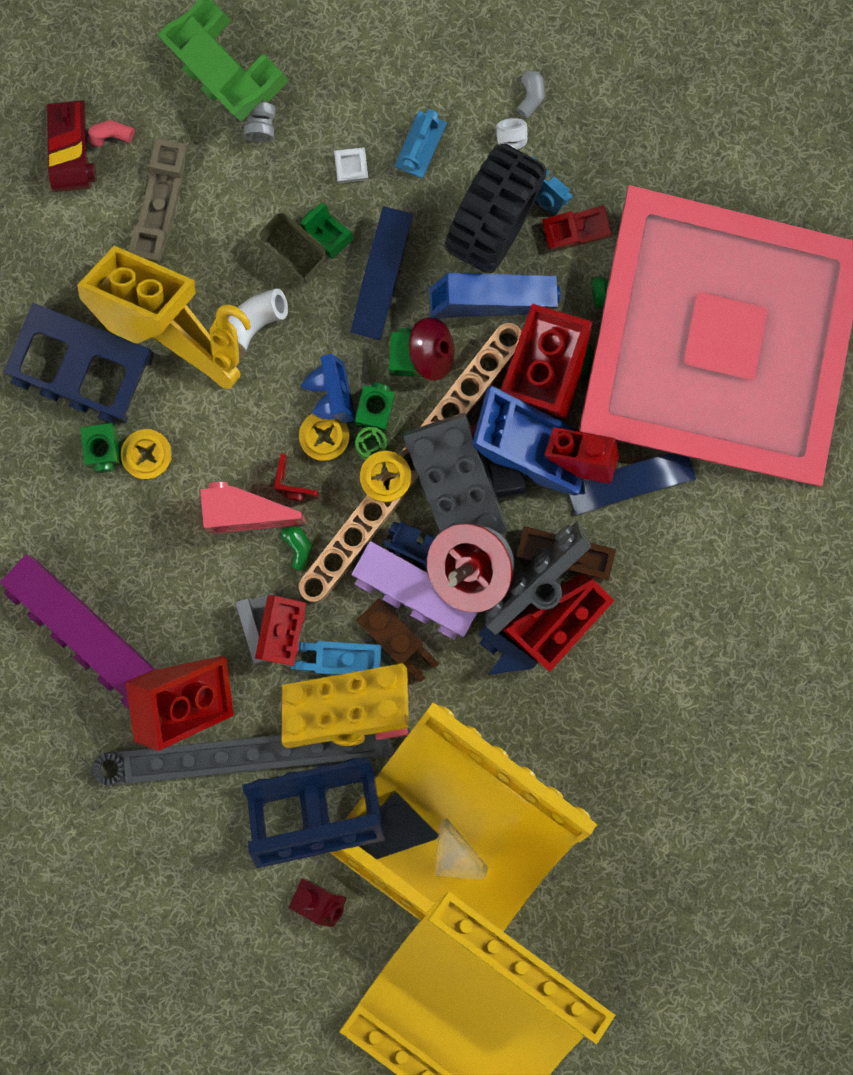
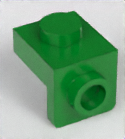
M323 202L315 209L308 211L301 221L302 228L324 247L325 253L330 259H333L354 240L352 232L330 215L328 206Z

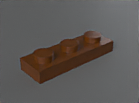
M523 526L515 558L533 562L531 560L533 555L544 546L548 548L556 541V534ZM590 543L591 548L566 570L608 581L616 549Z

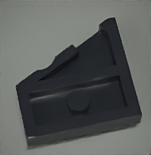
M395 790L380 805L385 840L359 847L377 860L436 840L440 835Z

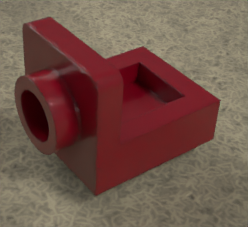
M301 878L288 908L317 925L334 927L343 914V906L347 898L340 894L332 893L308 879Z

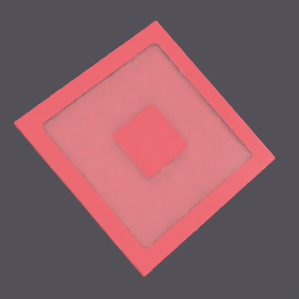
M628 185L579 432L612 437L616 441L822 487L853 323V240Z

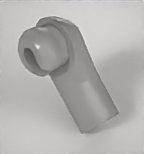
M530 70L526 71L521 78V82L526 87L527 96L516 108L517 112L526 119L529 118L545 98L543 77L537 71L533 72Z

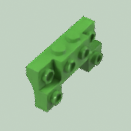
M198 0L184 15L168 23L158 36L183 61L185 65L181 69L193 81H196L198 78L202 81L204 85L200 89L212 101L218 98L242 122L262 99L269 102L289 79L263 53L246 71L215 39L230 23L231 19L212 0Z

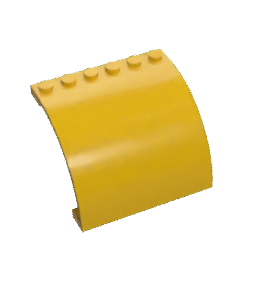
M433 702L378 774L376 785L379 805L396 790L440 836L436 840L377 860L359 846L329 853L419 920L424 917L444 894L450 892L504 932L547 874L577 842H582L592 834L597 823L590 819V815L584 809L572 806L564 800L563 795L557 789L546 786L537 780L535 774L530 769L519 766L509 759L508 754L502 748L492 746L482 739L481 734L475 728L465 726L455 719L454 714L448 708L441 705L438 706ZM364 795L345 820L367 814Z
M447 892L431 907L403 941L366 991L339 1032L396 1075H550L584 1037L593 1044H597L616 1015L452 893Z

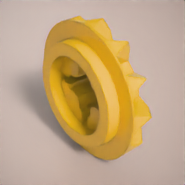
M311 414L303 421L300 427V445L311 458L318 461H332L344 453L349 443V429L347 424H344L339 419L327 420ZM334 426L330 434L334 445L332 446L324 441L315 447L319 436L314 428L316 427L318 430L321 429L325 432Z
M141 429L135 431L127 437L122 445L121 460L123 466L131 475L139 479H155L166 472L172 460L171 446L168 440L155 430ZM139 445L146 450L154 447L152 455L157 462L153 463L152 461L145 460L138 465L142 455L136 447Z
M380 451L374 453L365 460L361 467V486L365 493L375 501L392 502L401 498L410 487V467L406 460L395 452ZM382 464H386L390 474H400V476L390 480L389 490H386L382 481L371 479L381 475Z

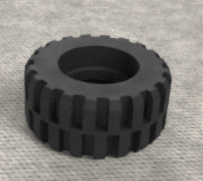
M506 143L496 145L481 165L477 175H475L455 214L445 242L448 253L484 273L494 272L512 246L538 196L547 173L544 164Z

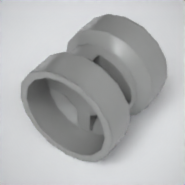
M260 102L246 117L247 124L243 129V137L250 141L259 142L274 140L275 130L272 126V120L275 119L276 107L269 103Z

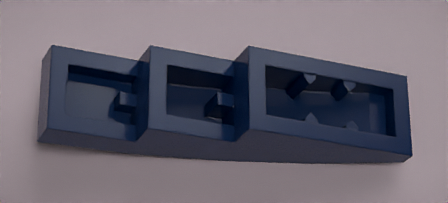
M383 206L366 266L351 333L377 340L382 339L405 253L413 213Z

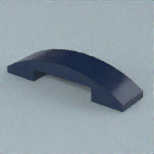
M670 453L615 469L611 484L584 479L580 493L575 496L569 494L575 516L624 500L696 480L689 457Z

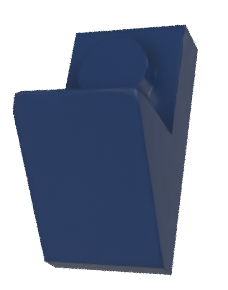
M486 624L478 633V636L482 638L479 644L493 655L497 651L502 654L487 675L533 669L537 663L499 633L495 635L486 627Z

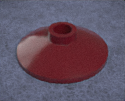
M434 317L419 320L414 325L409 337L411 362L417 373L426 380L436 381L447 376L453 366L455 357L454 342L449 329L442 321Z

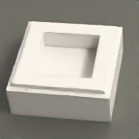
M365 147L334 151L338 184L368 180Z

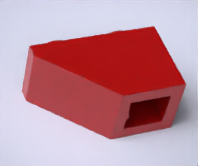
M553 427L545 458L581 479L611 484L619 454L615 438Z

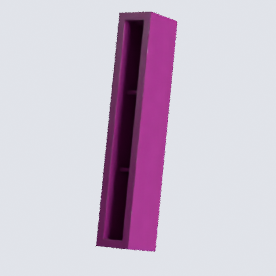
M25 554L0 581L6 588L3 592L5 596L16 605H19L20 602L30 610L27 616L40 627L45 624L53 631L50 637L61 647L65 648L68 645L75 651L76 654L73 658L87 670L92 667L99 674L97 680L109 691L115 688L123 696L120 701L129 709L125 682L156 669L37 559Z

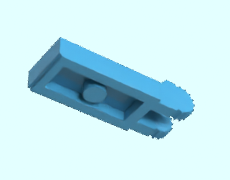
M317 641V643L298 642V651H317L316 663L295 661L291 669L312 670L315 673L340 675L379 668L381 645Z

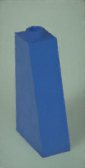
M447 273L429 288L431 317L434 318L528 315L532 304L554 310L558 307L561 298L560 287L557 286L556 276Z

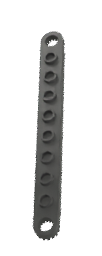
M375 734L365 735L364 742L355 746H340L332 741L292 748H285L281 744L282 735L169 746L160 751L149 748L104 753L96 758L92 771L96 780L101 784L116 785L348 761L352 758L393 756L397 749L389 745L388 739L376 740ZM108 759L115 761L118 766L117 775L113 778H107L101 772L103 762Z

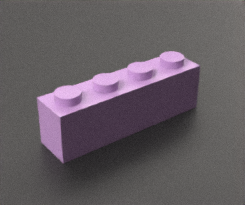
M371 541L351 574L352 577L357 579L355 585L369 593L376 589L385 594L382 600L397 609L403 604L413 610L410 616L426 625L429 620L440 625L438 631L455 640L457 635L462 638L465 636L477 612H466L456 609L446 603L435 591L427 572Z

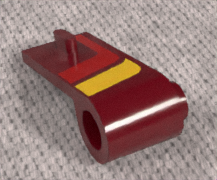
M85 101L47 104L48 176L52 191L63 192L91 189L92 182H97L95 164L89 163L86 153Z

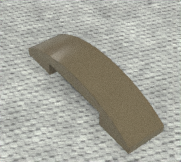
M156 138L149 165L151 173L138 225H134L128 252L149 261L160 262L175 215L184 173L187 144Z

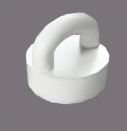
M518 118L500 121L496 125L498 144L506 143L517 150L521 149L526 145L528 139L527 123Z

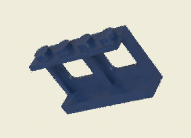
M32 303L3 372L12 378L10 383L28 391L29 387L33 386L41 390L39 395L57 402L59 397L70 401L69 407L82 413H87L88 409L99 413V419L116 425L117 420L124 423L127 422L126 412L146 365H151L155 354L150 348L135 344L102 329ZM39 333L64 342L68 346L57 376L52 383H46L21 372V366L34 336ZM95 357H102L125 366L127 370L115 401L111 406H105L84 398L79 393L90 364Z
M369 757L352 758L347 762L334 765H320L315 769L289 772L284 776L271 779H257L252 783L242 785L243 792L248 800L252 841H248V849L256 868L385 840L375 773ZM357 782L362 783L367 814L330 823L326 797L327 791L339 786ZM294 796L300 797L303 829L267 837L264 816L265 804Z

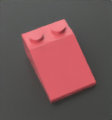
M213 482L208 484V489H200L203 526L211 534L306 525L305 518L300 511L234 486H228V482Z

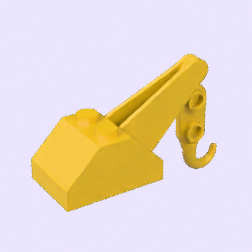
M113 246L78 283L79 298L110 333L135 344L154 338L225 389H231L240 378V371L236 367L239 363L237 330L229 322V315L239 319L245 330L251 328L250 321L242 310L236 306L225 304L217 309L216 319L210 328L209 334L187 306V303L196 294L195 280L117 246Z

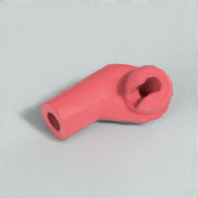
M107 120L91 125L87 132L89 134L87 141L94 147H101L105 143L104 139L109 137L130 143L135 129L113 120Z

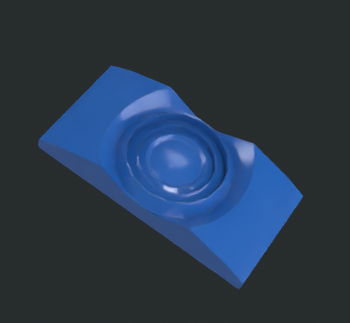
M493 386L487 387L472 446L495 464L514 468L527 474L538 485L574 496L580 493L583 479L545 458L553 427L578 432L579 430Z

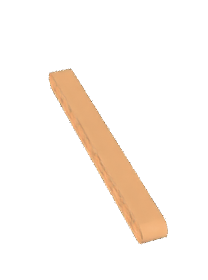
M505 323L496 329L421 427L443 420L444 418L441 413L446 407H454L458 410L459 414L465 412L468 417L485 395L487 387L493 385L512 360L522 333L517 325ZM503 334H511L516 338L517 342L515 345L507 347L500 342L499 338ZM485 358H492L496 361L498 367L493 371H486L481 367L480 362ZM472 382L478 387L479 391L473 396H467L461 391V386L464 383ZM407 445L399 453L404 459L411 456ZM387 469L379 480L385 485L391 479L400 476V474H390ZM416 470L411 471L410 487L401 498L389 503L375 501L368 495L363 499L302 577L299 583V591L305 600L311 603H319L330 594L418 481L419 476ZM376 505L380 507L382 515L378 520L369 521L364 517V511L368 506ZM351 530L359 531L362 534L361 543L357 546L347 545L345 543L347 532ZM338 555L342 558L343 563L338 571L332 572L326 569L325 561L329 556ZM311 580H319L323 585L321 594L316 597H310L306 593V585Z

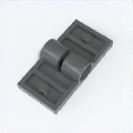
M465 412L404 432V440L440 533L450 526L463 523L488 527L499 534L507 532V525L492 487L491 475L483 454H480L472 446L474 435Z
M578 521L572 526L569 524L564 526L556 534V541L548 548L545 546L540 548L531 559L533 562L524 570L520 568L512 574L511 585L506 596L495 606L485 610L486 627L495 635L530 603L539 609H551L560 602L562 590L558 577L591 548L587 532Z

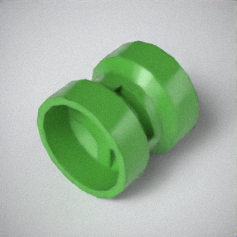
M376 427L364 428L356 437V449L358 455L363 460H366L374 453L387 451L386 436Z

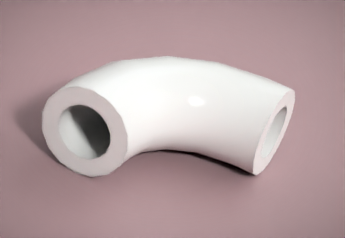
M280 289L267 290L254 295L237 307L248 317L251 326L249 330H245L239 319L231 315L229 316V322L237 330L239 359L246 355L250 340L258 330L269 323L286 318L288 304L284 293Z

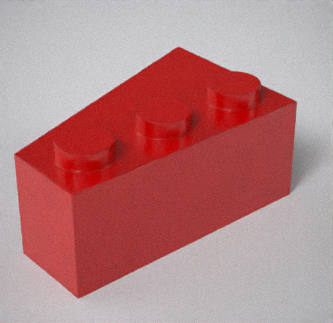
M579 574L560 585L562 597L555 607L539 609L530 603L502 629L539 666L549 672L615 601L594 579L583 574Z

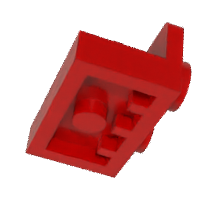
M274 595L267 596L255 659L294 666L295 657L299 649L298 641L301 627L305 620V602Z

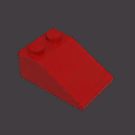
M532 304L501 391L542 412L567 419L578 389L592 322Z
M225 656L152 670L125 682L134 742L157 751L234 716L227 659Z

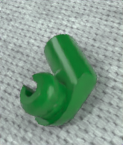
M286 526L281 531V539L283 542H287L294 550L291 569L306 572L312 548L311 542L298 526Z

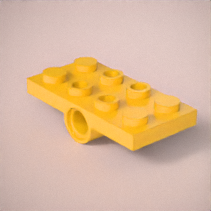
M403 663L282 685L281 744L285 748L332 741L340 746H355L364 742L365 735L409 728L407 668Z

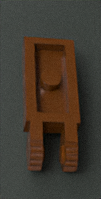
M380 599L373 603L356 620L398 664L403 663L419 682L423 681L425 677L422 671L408 660L416 651L429 666L435 669L439 665L438 661L422 646L423 643Z

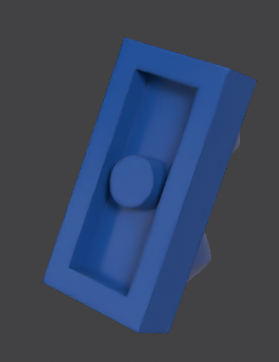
M332 353L320 357L322 365L315 368L301 384L302 388L310 391H327V395L318 401L312 413L322 419H339L344 424L354 421L356 417L345 364Z

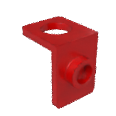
M280 453L274 489L277 492L286 493V499L304 502L305 497L319 499V492L316 490L283 485L288 457L285 453Z

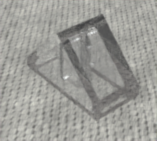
M445 818L441 821L439 828L435 875L482 880L487 875L488 866L450 821Z

